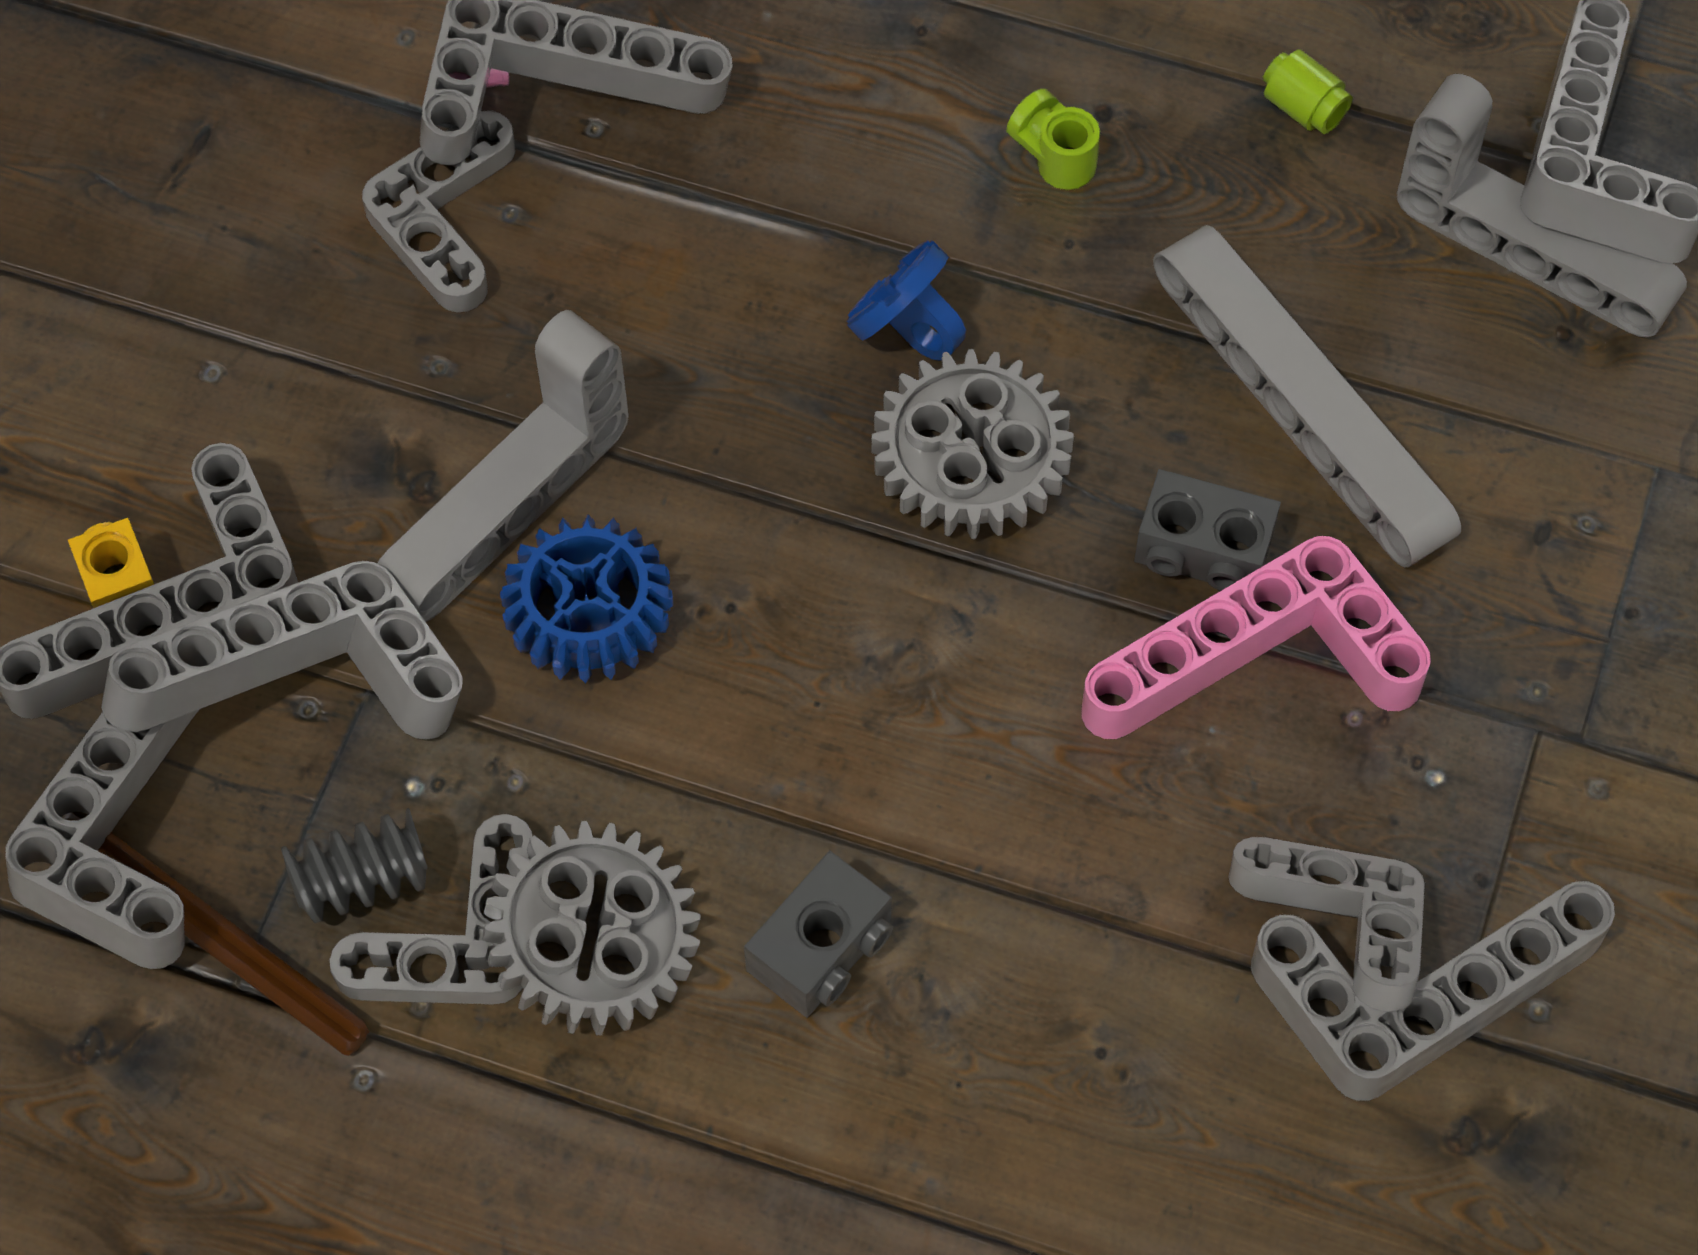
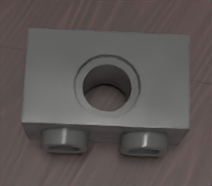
M829 850L744 946L746 971L808 1018L820 1003L830 1006L838 999L851 979V974L848 971L863 954L871 958L887 942L893 931V925L890 924L892 897ZM822 929L831 930L840 936V939L835 944L828 947L815 946L807 940L810 934Z

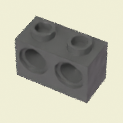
M1158 469L1139 529L1134 562L1146 565L1150 570L1160 575L1191 577L1208 582L1213 588L1222 591L1265 565L1281 502ZM1179 525L1185 528L1187 532L1174 534L1166 531L1163 526ZM1238 541L1245 544L1248 549L1233 550L1224 543Z

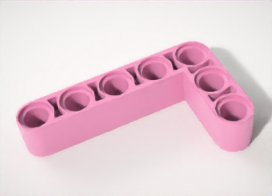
M1317 536L1301 543L1097 663L1089 671L1085 680L1082 720L1086 728L1098 737L1118 739L1126 736L1309 626L1314 628L1370 701L1377 707L1387 711H1402L1410 708L1419 698L1430 666V652L1423 640L1351 550L1338 539L1330 536ZM1312 571H1322L1329 574L1333 579L1321 581L1315 579L1309 573ZM1270 601L1279 605L1282 610L1277 612L1267 611L1256 603ZM1359 618L1366 621L1371 627L1359 629L1351 626L1346 620ZM1220 632L1231 640L1225 643H1216L1209 640L1204 634ZM1156 663H1169L1179 671L1173 674H1162L1151 666ZM1397 666L1407 671L1410 676L1406 678L1390 675L1384 668ZM1104 694H1116L1121 696L1126 703L1110 706L1100 701L1098 697Z

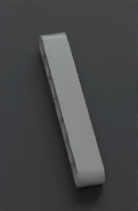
M1209 225L1203 226L1155 254L1153 258L1155 272L1167 293L1397 564L1402 567H1410L1460 535V519L1448 498L1215 228Z

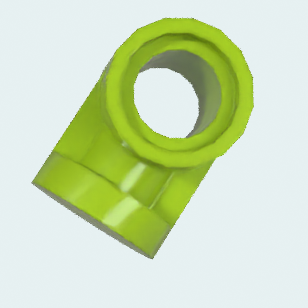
M1039 89L1027 96L1010 116L1006 131L1008 135L1038 159L1039 173L1050 185L1055 188L1070 190L1088 184L1095 175L1098 159L1100 129L1096 119L1092 114L1081 108L1063 106L1047 89Z

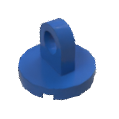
M927 240L918 245L899 261L900 264L897 266L899 270L894 275L890 274L882 281L878 280L849 312L848 324L846 325L863 341L890 323L921 355L940 361L944 352H948L951 355L965 339L966 329L957 312L929 284L944 267L949 256L932 240Z

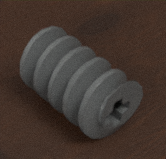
M409 808L406 809L405 828L401 830L389 814L381 816L378 837H374L363 822L355 824L354 844L352 845L345 841L338 830L331 831L329 833V848L326 853L321 851L312 838L305 839L303 860L300 861L296 860L286 846L281 847L298 906L304 909L314 923L323 921L324 902L326 900L330 901L340 915L349 913L350 893L352 892L358 896L365 907L374 905L375 887L377 884L382 886L391 899L400 897L401 877L403 876L407 877L417 891L425 889L426 869L428 868Z

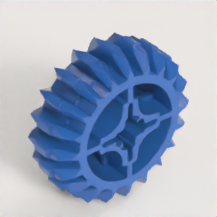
M589 514L582 523L583 528L571 529V525L564 518H562L559 524V534L552 536L539 528L536 534L538 548L520 544L517 551L519 563L507 564L505 577L508 585L503 586L500 592L502 606L506 608L505 613H503L504 625L506 630L514 633L513 641L517 650L520 653L530 651L531 662L537 669L552 662L554 675L560 680L571 668H577L579 678L585 684L592 675L591 669L602 668L603 673L612 680L616 674L615 663L619 661L635 670L636 665L639 663L637 649L654 653L657 647L655 633H666L669 626V617L666 612L670 611L673 606L672 590L668 588L670 584L669 570L665 567V564H659V551L655 548L654 544L643 546L642 535L638 533L636 528L621 536L620 525L614 518L603 529H596L595 521ZM624 576L638 591L636 600L630 610L621 605L620 596L617 595L619 592L618 583ZM545 587L553 592L554 600L557 602L554 605L555 614L549 621L536 608L539 597ZM585 597V601H579L580 598Z

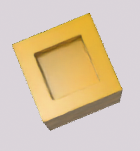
M129 518L114 523L103 522L88 528L82 535L68 539L93 608L154 585ZM125 564L121 570L115 573L103 574L107 568L113 565Z

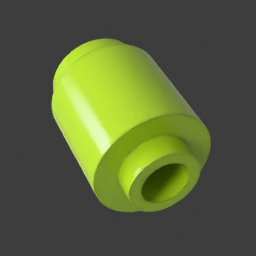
M1300 49L1292 52L1290 55L1285 52L1279 54L1268 66L1263 76V81L1267 84L1264 97L1309 131L1316 128L1322 134L1329 133L1344 118L1353 101V96L1345 91V82Z

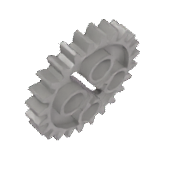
M968 349L964 364L957 365L948 352H944L942 355V368L935 370L926 361H920L919 380L917 381L911 376L902 373L899 376V393L886 391L884 393L885 411H876L874 415V430L876 433L872 434V453L876 454V476H886L884 478L885 495L893 496L902 493L900 496V512L902 514L920 507L921 526L924 528L930 525L937 517L944 519V533L946 536H950L954 532L958 523H965L967 525L971 539L977 538L981 523H989L997 536L1002 535L1004 518L1010 517L1020 527L1026 526L1027 506L1042 514L1046 512L1047 494L1059 496L1063 480L1061 475H1069L1071 455L1068 453L1072 452L1074 433L1067 431L1069 430V411L1058 410L1060 398L1058 390L1042 393L1044 375L1041 373L1024 380L1022 378L1023 361L1017 360L1007 370L1000 368L999 352H993L986 364H978L974 350ZM987 403L994 406V408L979 410L972 407V405ZM945 404H950L954 408L958 416L954 415L952 410ZM923 430H935L940 432L941 435L924 437L918 433ZM962 431H963V433L965 434V439H963V440H962ZM981 446H983V452H982V454L980 453V448H979V447H981ZM1019 449L1027 454L1020 457H1011L1004 454L1003 451ZM987 471H990L991 474L1001 483H995L991 479ZM956 476H966L971 478L973 482L964 485L956 484L949 479Z
M582 821L577 838L570 840L564 829L557 825L554 826L550 847L536 836H532L527 847L529 859L512 852L507 863V869L511 875L497 873L494 877L492 890L500 897L487 898L484 915L495 921L485 924L482 940L499 945L490 951L487 963L489 967H509L502 975L500 982L502 991L519 985L523 987L524 990L518 1005L519 1009L524 1010L537 1001L545 1005L542 1013V1024L547 1025L560 1012L567 1014L568 1033L574 1034L581 1018H590L596 1035H602L608 1017L614 1016L620 1027L626 1031L630 1029L634 1008L649 1020L652 1019L658 1008L655 996L671 1003L678 990L673 979L687 980L692 965L685 958L695 956L700 944V940L688 935V933L697 929L701 917L698 913L683 910L691 904L695 892L693 888L674 889L682 868L680 865H676L664 870L660 869L658 864L664 850L663 847L658 846L645 855L638 851L641 833L634 832L623 844L616 841L615 824L609 823L602 838H593L588 822ZM601 874L606 877L607 883L598 918V936L592 951L589 978L586 981H581L577 978L576 973L586 932L585 920L592 900L594 878L596 875ZM557 881H566L573 884L581 895L574 899H563L556 896L551 891L549 885ZM621 894H631L638 897L646 909L640 912L625 911L617 905L614 898ZM544 942L558 943L567 950L569 957L562 961H550L538 952L537 946ZM610 955L623 956L632 963L635 971L629 974H616L605 966L602 959Z

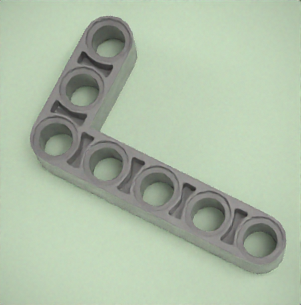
M448 0L422 106L420 146L423 153L431 161L441 165H453L462 162L469 156L473 148L491 69L683 111L708 113L716 110L726 96L732 71V57L723 44L710 38L538 0ZM475 22L482 27L472 29L462 26L461 23ZM524 34L533 35L540 40L535 42L526 41L519 36ZM589 47L598 53L585 54L580 52L578 48ZM647 60L656 66L643 67L635 61ZM462 72L471 78L457 80L448 74ZM693 73H706L713 79L702 80L694 76ZM451 123L460 129L453 132L438 129L436 125Z
M1580 0L1561 48L1520 199V207L1527 218L1543 227L1668 264L1680 263L1687 259L1698 236V188L1686 182L1595 155L1630 16L1626 5L1620 0Z
M1464 74L1447 76L1413 125L1397 191V200L1401 208L1416 221L1624 331L1639 337L1654 336L1687 288V280L1683 272L1673 263L1658 262L1543 227L1527 218L1520 207L1524 185L1478 162L1493 107L1489 91L1480 82Z
M564 310L554 316L543 328L535 344V356L543 403L396 541L377 563L385 567L392 574L425 622L433 619L596 463L616 443L625 430L628 422V406L621 350L618 345L572 310Z
M226 443L209 445L197 454L191 468L204 510L225 557L27 634L0 647V692L13 713L30 719L43 717L103 693L110 659L115 652L123 647L298 583L289 553L247 457L241 449ZM235 479L234 482L227 486H215L222 480ZM244 529H257L256 532L249 536L236 537ZM266 579H280L272 587L257 588L259 583ZM220 602L218 607L211 611L197 612L206 603ZM148 626H160L151 635L137 636L142 629ZM87 650H99L90 659L76 660L80 654ZM38 673L37 677L31 682L16 685L17 681L26 674Z
M358 561L123 647L115 652L110 659L101 709L105 718L113 726L124 731H142L347 652L396 724L406 734L414 738L427 740L439 737L448 729L462 689L463 677L459 668L392 574L385 567L375 562Z
M198 710L137 732L124 731L113 726L102 712L14 831L6 845L9 889L14 899L36 913L128 961L148 969L166 967L173 964L181 956L185 946L183 903L179 896L170 888L98 852V850ZM106 763L123 765L119 769L110 771L98 768ZM70 812L87 814L85 818L76 821L61 818ZM34 862H45L52 865L41 872H31L24 869L27 865ZM91 892H103L110 895L107 899L100 902H88L82 899L84 895ZM156 921L168 926L165 930L157 933H149L140 929L143 924Z
M1576 881L1568 884L1418 981L1411 1004L1404 1009L1394 1012L1380 1011L1361 1002L1354 994L1351 976L1313 927L1304 919L1294 915H1278L1269 919L1261 927L1251 960V971L1257 984L1335 1087L1346 1097L1356 1101H1369L1381 1096L1592 957L1600 948L1615 916L1614 903L1609 894L1599 885L1588 881ZM1567 913L1582 915L1590 922L1593 929H1577L1567 922L1564 915ZM1276 946H1285L1297 953L1300 961L1292 964L1281 963L1275 960L1268 950ZM1524 947L1532 950L1538 956L1541 963L1528 965L1520 962L1513 955L1511 949ZM1461 982L1479 984L1487 993L1488 998L1483 1000L1469 998L1461 992L1457 984ZM1316 998L1330 1000L1338 1007L1340 1014L1334 1017L1321 1016L1311 1009L1308 1002ZM1410 1016L1424 1018L1432 1024L1435 1033L1430 1035L1414 1033L1406 1026L1403 1019ZM1356 1051L1368 1052L1379 1060L1382 1068L1375 1071L1360 1069L1352 1063L1349 1054Z

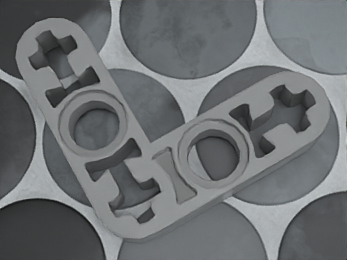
M481 111L473 148L469 154L471 162L466 163L464 159L462 162L453 164L452 166L456 169L454 174L448 179L433 181L423 175L425 169L436 162L431 161L420 147L373 176L366 183L362 191L366 217L371 226L433 298L446 310L453 312H467L477 308L484 301L488 293L487 278L480 258L437 209L496 173L512 160L515 154L512 125L505 116L494 111ZM455 125L447 131L453 132L460 128ZM485 136L490 141L498 139V143L490 146L485 141L478 143L477 139ZM413 180L415 187L414 185L409 187L408 181ZM389 197L394 202L400 200L401 204L393 208L388 203L381 205L380 201L383 198ZM421 232H432L441 237L439 245L430 251H416L408 244L416 234ZM450 261L451 270L461 280L469 279L470 284L463 288L456 282L450 284L444 265Z
M501 814L485 820L477 829L473 844L465 935L368 932L350 934L337 943L329 959L331 973L339 990L349 998L361 1001L500 1004L516 997L523 988L521 985L503 991L500 988L502 975L505 971L500 973L498 982L495 983L487 982L484 972L480 971L489 968L487 963L489 953L494 947L499 945L482 940L484 926L490 921L483 917L481 910L487 898L497 895L492 890L494 877L499 871V864L495 848L492 847L500 845L501 837L511 836L516 848H512L509 855L515 852L529 859L527 847L529 839L532 837V831L527 823L517 816ZM432 953L445 959L447 962L445 973L435 982L425 984L411 978L409 973L411 964L423 954ZM369 954L372 964L377 967L367 968L364 978L354 979L351 968L346 966L356 965L359 955ZM391 954H398L396 960L398 981H391L388 967H393ZM459 955L465 956L468 969H477L464 970L465 983H458L460 973L456 957Z
M1266 837L1246 838L1236 844L1229 871V882L1235 891L1254 900L1357 917L1353 975L1354 994L1367 1006L1380 1011L1394 1012L1404 1009L1411 1004L1420 972L1425 887L1423 876L1416 868L1408 863L1394 859ZM1311 876H1328L1338 880L1341 884H1325L1316 881ZM1374 930H1392L1403 935L1404 938L1390 939L1377 934ZM1381 965L1392 966L1391 979L1381 977Z

